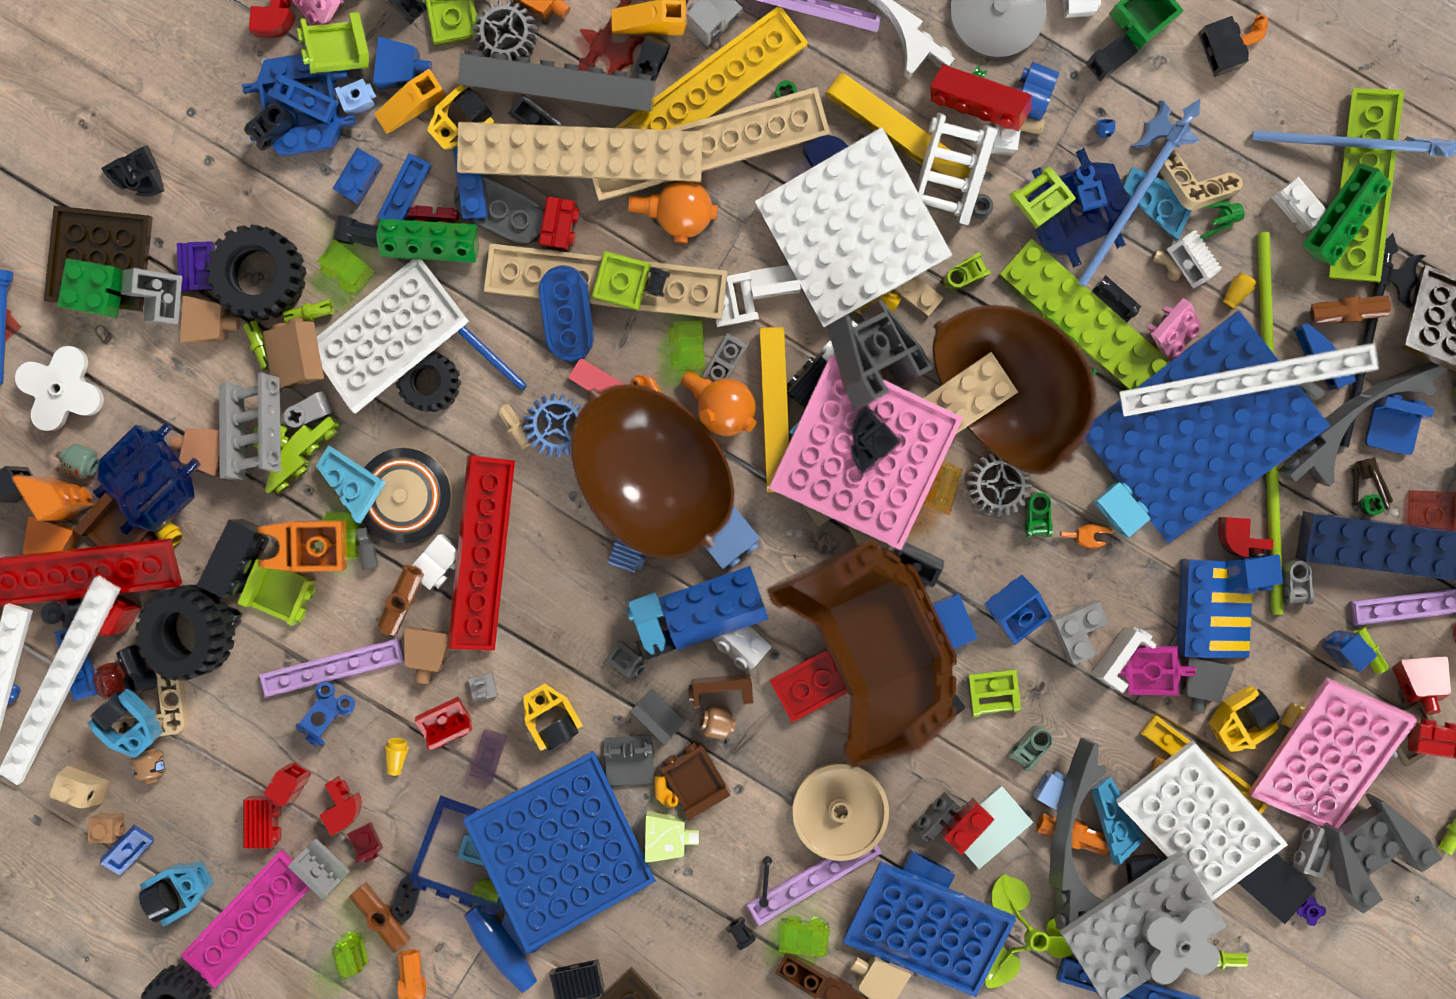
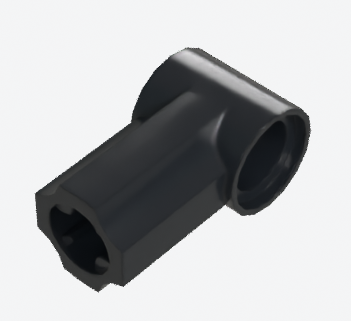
M337 215L332 240L350 245L357 243L378 248L376 237L378 226L361 223L356 219Z
M131 645L116 653L125 674V690L128 689L135 694L155 689L157 687L155 672L147 668L139 652L138 645Z

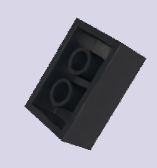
M229 519L197 586L221 598L242 594L248 575L260 551H263L269 542L268 535L257 533V527L259 526L246 519Z

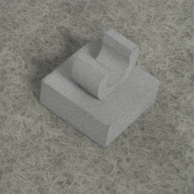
M493 672L468 678L473 702L498 696Z

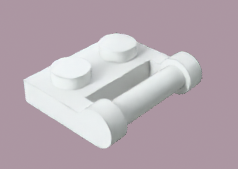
M750 272L727 276L722 320L715 319L717 328L759 320L758 312H755L750 280L752 279ZM733 283H740L746 314L739 315Z

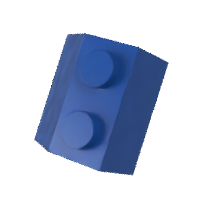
M1023 575L1012 580L1004 589L984 603L993 619L1014 645L1052 617L1039 591Z

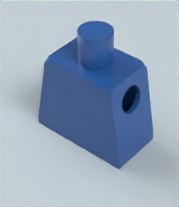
M378 37L373 83L378 89L402 88L410 80L429 68L432 71V62L420 60V52L416 47Z

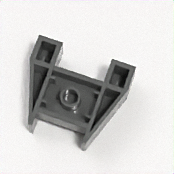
M881 299L860 311L865 322L854 326L849 315H846L827 327L843 389L855 411L889 393L878 370L889 365L899 386H902L933 369L921 345Z
M1369 793L1365 796L1371 807L1339 829L1327 822L1323 824L1336 885L1347 903L1363 914L1383 901L1369 875L1400 854L1407 865L1420 872H1424L1441 860L1436 848L1427 836L1385 801Z

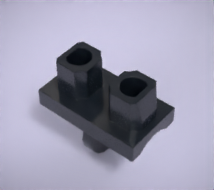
M80 598L57 600L58 604L48 603L42 608L41 617L45 623L56 624L61 621L64 629L70 628L71 621L74 620L82 603Z

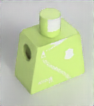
M647 811L645 862L683 857L685 845H699V830H685V818Z

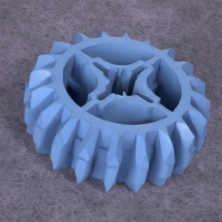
M552 393L550 401L546 395H543L541 397L542 403L537 399L533 402L536 409L528 407L527 411L532 416H524V420L530 424L524 425L523 430H531V433H528L525 438H534V441L530 444L532 448L537 444L541 446L537 453L541 454L544 449H547L546 457H551L552 452L555 451L556 458H560L561 450L565 456H569L571 437L568 435L566 422L572 417L575 423L578 415L577 411L581 408V404L573 407L571 404L574 402V398L571 397L568 402H565V394H561L559 400H557L556 394ZM547 408H561L566 412L562 415H555L548 411ZM539 413L544 417L543 420L546 423V429L541 434H539L537 429ZM564 419L559 427L561 430L556 428L548 433L553 423ZM550 436H557L560 440L563 439L565 443L552 444L545 439Z

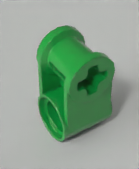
M1032 492L1030 497L1025 500L1024 528L1026 538H1031L1032 535L1052 537L1051 499L1045 493ZM1040 496L1043 499V505L1040 509L1036 510L1033 507V501L1036 497Z

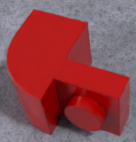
M270 0V7L250 6L249 30L256 37L277 38L285 35L294 25L296 18L289 9L291 0Z
M1219 517V541L1222 547L1234 556L1248 557L1249 553L1264 554V549L1273 550L1274 540L1250 538L1251 519Z
M340 776L324 784L336 804L320 814L331 836L355 821L362 808L360 793L358 792L350 796V788L345 780H341Z

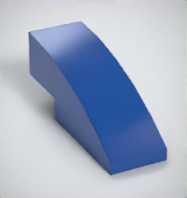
M1305 323L1293 328L1304 356L1337 350L1327 338L1309 324ZM1353 374L1324 379L1329 390L1338 389L1356 381Z

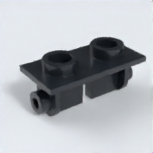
M1107 275L1092 290L1099 299L1127 323L1139 313V309L1142 307Z

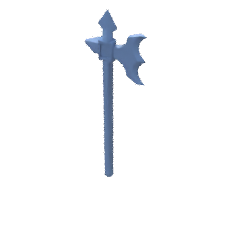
M1200 98L1183 109L1184 116L1180 122L1176 121L1175 125L1169 122L1171 109L1164 101L1159 100L1160 110L1153 119L1145 122L1146 131L1140 141L1130 145L1134 148L1149 147L1152 142L1159 138H1166V144L1077 281L1080 286L1086 287L1175 146L1179 148L1181 144L1187 145L1199 142V139L1191 131L1189 124L1193 118L1200 116Z
M1254 130L1252 133V140L1428 152L1429 155L1453 157L1456 154L1455 140L1438 138L1426 139L1407 136L1406 141Z

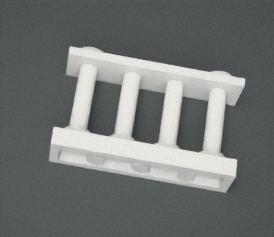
M937 113L936 118H932L929 126L931 137L916 184V190L926 206L954 212L955 219L959 223L969 225L998 130L988 125H984L983 129L978 132L944 123L946 116L942 113ZM941 133L975 141V144H977L975 154L970 156L937 147ZM934 157L968 165V168H970L968 178L960 179L930 171ZM927 181L961 189V192H963L961 201L954 203L923 195Z

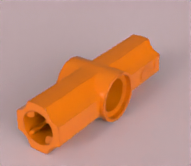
M1042 812L1037 821L1036 831L1052 838L1056 816ZM1075 820L1072 831V848H1083L1106 856L1109 848L1104 833L1088 828L1087 825Z
M410 949L400 952L398 954L400 971L398 981L399 999H424L426 997V979L422 976L420 950Z

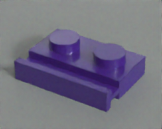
M214 242L177 243L178 275L182 276L181 292L211 291L213 287L207 284L206 278L210 276V273L205 271L206 263H211V258L208 257L210 250L215 251Z

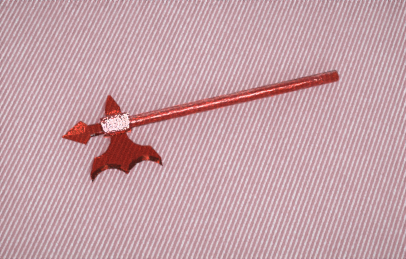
M621 0L617 8L629 6L632 0ZM611 17L604 29H599L598 33L594 30L580 29V33L586 42L590 44V52L586 58L579 59V70L588 71V67H595L594 62L597 57L605 53L610 61L608 74L612 75V70L621 71L624 67L634 64V48L638 44L643 43L644 38L629 36L626 41L621 43L611 42Z

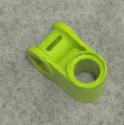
M981 252L952 267L944 275L943 284L946 289L957 291L992 274L984 265L981 259ZM952 273L960 276V284H955L951 281L950 276Z

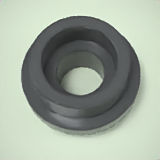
M978 194L972 215L980 219L986 218L993 210V202L989 196ZM978 203L984 204L985 209L983 211L977 209Z

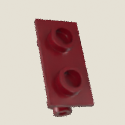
M415 205L410 207L409 213H407L408 221L457 223L456 220L459 219L458 210L446 207H437L436 214H432L433 207Z

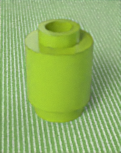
M481 878L480 882L475 881L471 895L475 897V902L496 908L498 905L503 907L491 880Z

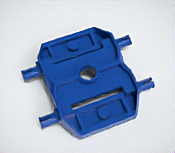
M302 54L265 59L257 79L258 81L242 84L244 94L255 92L260 94L262 111L269 104H277L293 116L291 128L272 145L281 157L334 149L343 132V127L357 125L355 115L340 117L338 106L330 124H327L304 112L299 113L295 108L267 95L269 89H273L276 82L274 80L276 73H279L296 82L320 78L321 82L304 85L336 100V80L349 78L348 70L310 74L309 65L303 63ZM284 87L282 94L286 95L289 87ZM281 113L276 116L275 122L280 119Z

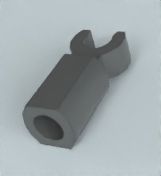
M368 528L356 529L360 546L357 547L362 570L379 567L375 545L371 543L370 530Z

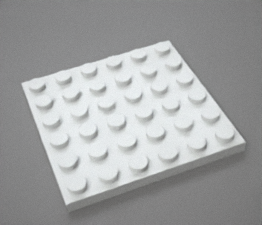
M883 128L876 130L755 201L824 328L952 257V253Z

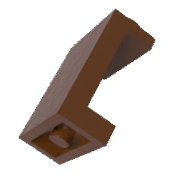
M104 493L73 529L80 536L89 537L98 546L154 540L153 535L155 534L148 522L115 493Z
M751 674L693 679V685H689L688 688L689 702H694V707L700 708V693L742 690L743 703L753 704Z
M695 742L689 744L682 749L684 753L677 757L674 754L662 761L663 765L660 766L661 774H664L678 797L688 820L730 796L728 786L702 742L697 745Z

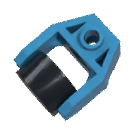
M657 592L628 602L630 606L626 608L628 617L631 622L635 621L641 638L636 641V645L642 661L675 650L676 647L669 629L663 631L658 618L664 616V612Z
M128 689L123 693L119 690L90 715L92 719L88 722L91 731L108 748L134 758L149 747L162 733L160 723L155 717V710H151L134 692ZM129 711L137 719V723L124 734H119L112 725Z
M203 862L178 863L139 884L142 888V891L139 892L140 905L151 921H160L162 926H165L196 908L210 890L214 881ZM161 879H171L180 897L184 902L181 909H179L178 898L175 894V891L166 881Z

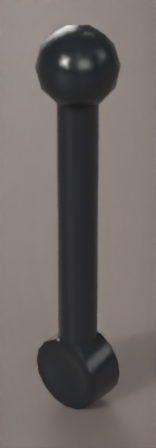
M769 856L763 858L765 865L762 898L759 901V905L763 908L769 905L767 890L769 866L772 863V858Z

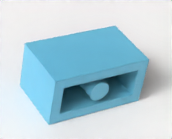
M1113 482L1092 502L1122 537L1129 538L1151 518L1147 515L1149 511L1146 506L1140 501H1135L1131 496L1133 494L1132 490L1125 483Z

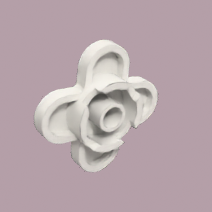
M64 346L54 353L49 366L37 362H26L17 369L15 374L17 387L22 392L35 397V402L31 409V420L38 429L56 431L63 427L70 412L90 416L96 414L102 408L104 402L102 391L84 379L88 368V358L81 349Z

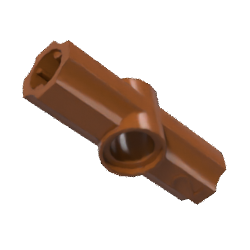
M1385 295L1361 298V296L1349 297L1333 302L1311 304L1310 316L1312 325L1331 322L1349 323L1363 321L1366 318L1390 316L1391 301L1389 296Z
M404 566L392 594L386 599V607L377 625L380 632L393 636L399 632L410 606L415 602V595L425 574L422 572V569L416 566Z
M367 882L349 896L366 918L368 927L380 935L393 953L411 939L409 934L392 915V908L381 901ZM375 913H381L384 916L385 921H378L375 917Z

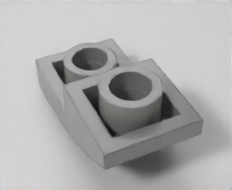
M727 333L702 377L710 379L712 382L730 378L748 344Z

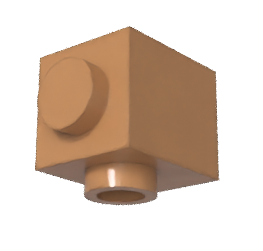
M99 813L88 819V843H114L124 835V813Z

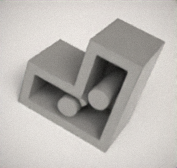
M695 0L687 9L688 29L709 48L742 16V7L735 0Z
M136 268L123 270L121 294L145 298L144 322L164 325L178 324L182 276Z
M1096 600L1086 602L1049 619L1067 662L1073 665L1096 656L1087 633L1109 624L1100 601Z

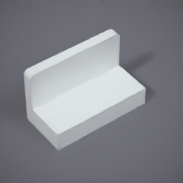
M790 265L749 271L752 279L750 280L753 300L800 293V282L797 280Z

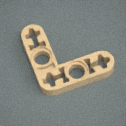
M1174 149L1160 169V173L1179 202L1189 210H1196L1234 197L1243 186L1242 179L1235 173H1225L1197 182ZM1175 175L1183 177L1185 182H1179ZM1206 188L1214 189L1216 195L1210 194Z
M157 674L161 713L156 714L155 717L162 729V733L159 736L180 733L188 726L183 681L170 680L165 678V676ZM170 683L171 686L176 684V688L166 690V686H169ZM170 692L178 696V702L175 706L167 702V695ZM179 708V712L169 714V710ZM130 717L117 723L115 730L119 734H124L126 732L124 727L127 724L128 727H132L137 723V719ZM174 719L180 720V725L177 728L175 725H171V721Z

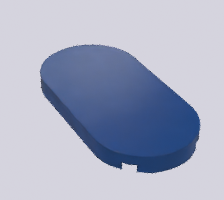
M566 265L556 266L548 270L539 283V298L545 340L552 354L554 353L555 356L563 361L574 362L587 355L594 343L588 286L584 276L577 269Z

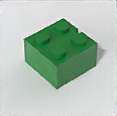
M1120 0L1110 11L1109 15L1122 30L1124 28L1128 29L1126 35L1140 50L1173 23L1184 10L1176 0Z
M66 258L58 307L117 318L121 297L107 293V288L121 292L123 270L112 266Z

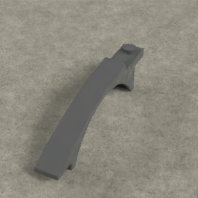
M1428 362L1384 380L1349 400L1325 418L1330 427L1305 444L1295 456L1288 458L1278 472L1283 478L1296 482L1308 471L1316 483L1330 487L1335 482L1334 468L1337 451L1344 433L1352 421L1367 406L1393 393L1415 391L1433 395L1437 390L1432 383L1448 368L1434 362Z
M1080 738L1073 755L1060 797L1052 837L1049 883L1057 887L1055 893L1056 928L1059 930L1078 919L1079 911L1091 910L1103 902L1082 883L1075 869L1072 856V831L1077 812L1090 789L1106 774V766H1098L1099 744L1087 738Z

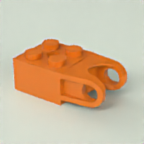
M346 520L291 521L257 527V533L274 536L280 544L277 556L258 561L259 567L292 572L343 571L347 569ZM319 540L324 544V548L319 551V548H315V543L319 542Z

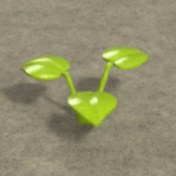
M1006 874L1000 875L995 881L991 892V903L995 908L1010 914L1014 913L1027 928L1024 934L1026 945L1010 948L1008 951L1005 947H1002L984 981L987 988L1000 987L1010 982L1018 974L1021 962L1017 956L1012 954L1014 952H1029L1031 949L1037 952L1047 950L1049 954L1056 958H1065L1073 954L1060 930L1056 928L1055 917L1047 922V933H1043L1029 925L1019 914L1018 911L1024 910L1030 902V891L1024 882Z

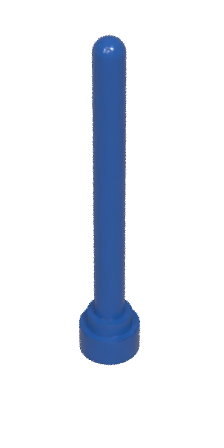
M0 270V385L4 382L7 289L10 286V282H13V272L7 270Z
M463 326L457 331L514 386L521 391L526 389V383L469 329Z

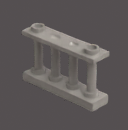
M262 372L258 373V385L248 388L228 382L219 384L220 478L242 481L245 480V469L256 466L263 470L281 472L279 377ZM258 395V409L245 412V398ZM258 419V432L245 435V422ZM259 442V456L245 459V445Z

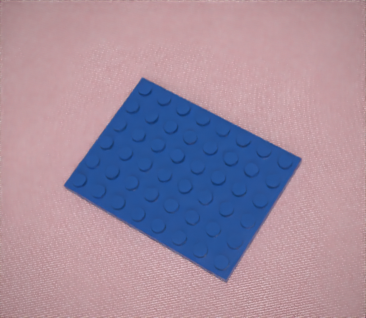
M1238 310L1136 388L1278 362L1279 360L1240 310ZM1294 384L1129 416H1123L1121 401L1118 400L1093 419L1085 439L1121 484L1125 483L1132 490L1133 494L1131 496L1135 501H1140L1146 506L1149 511L1147 515L1151 518V523L1169 544L1330 427V424L1300 386Z

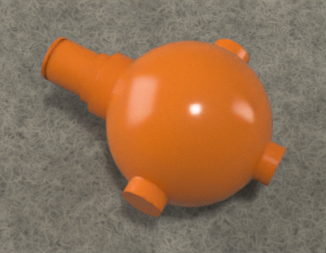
M675 181L667 185L660 194H651V196L646 197L630 195L628 212L644 213L649 215V218H656L660 226L668 234L674 236L673 242L687 244L688 238L704 231L711 219L717 220L718 205H712L709 194L698 183Z
M691 370L683 375L681 384L688 388L698 401L700 420L709 431L719 436H734L744 430L750 432L755 427L757 422L754 419L756 410L755 399L745 384L729 378L712 382L710 379L699 377Z

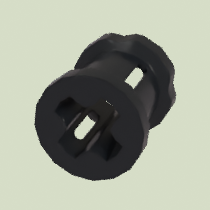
M650 267V278L643 292L663 298L665 295L663 293L667 278H670L671 274Z
M744 917L735 919L726 927V931L731 933L736 940L739 950L746 948L756 940V936L751 934L746 927Z

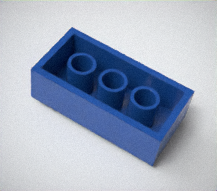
M751 566L659 597L669 632L677 651L769 619Z

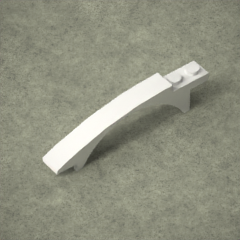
M867 0L888 17L900 37L904 52L905 78L910 80L926 59L939 68L943 64L951 67L955 59L952 57L951 51L944 46L940 47L934 43L932 36L927 32L919 31L923 22L921 19L893 0Z

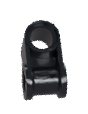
M647 34L635 65L636 74H643V71L650 68L651 72L647 71L645 75H651V80L656 81L661 67L668 56L671 43Z
M269 104L245 125L244 132L247 135H251L257 143V148L263 151L270 148L279 137L291 128L293 116L279 105ZM281 113L280 119L275 122L276 116Z

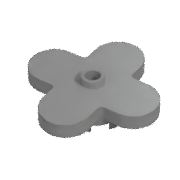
M1194 903L1188 906L1182 914H1178L1179 917L1173 918L1167 913L1158 912L1149 916L1145 921L1143 934L1155 946V951L1147 962V971L1156 982L1169 984L1175 981L1185 968L1190 969L1196 974L1204 975L1212 972L1217 967L1220 959L1219 951L1207 940L1215 928L1216 916L1205 904Z

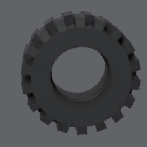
M434 351L398 379V382H395L396 388L400 390L398 392L400 397L404 398V402L412 406V408L424 412H439V409L444 410L448 408L447 405L449 403L452 404L455 401L453 398L460 392L458 390V386H461V380L458 379V376H460L459 371L456 370V365L449 358ZM435 368L441 377L440 387L431 395H422L417 389V377L424 369Z
M182 964L177 966L170 965L167 969L164 968L145 987L141 998L211 999L209 995L211 989L206 986L208 982L205 978H201L199 971L194 972L192 967L188 966L185 968Z

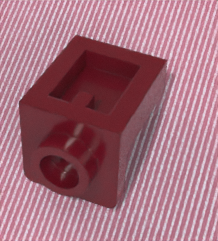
M371 822L347 834L358 855L355 858L356 863L362 860L368 863L378 857L377 853L383 848Z

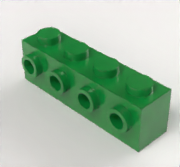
M1362 163L1358 164L1302 245L1314 259L1334 266L1343 255L1349 243L1358 234L1361 226L1372 214L1373 209L1391 185L1380 169Z
M381 219L376 233L380 257L476 263L479 251L478 230L475 224Z

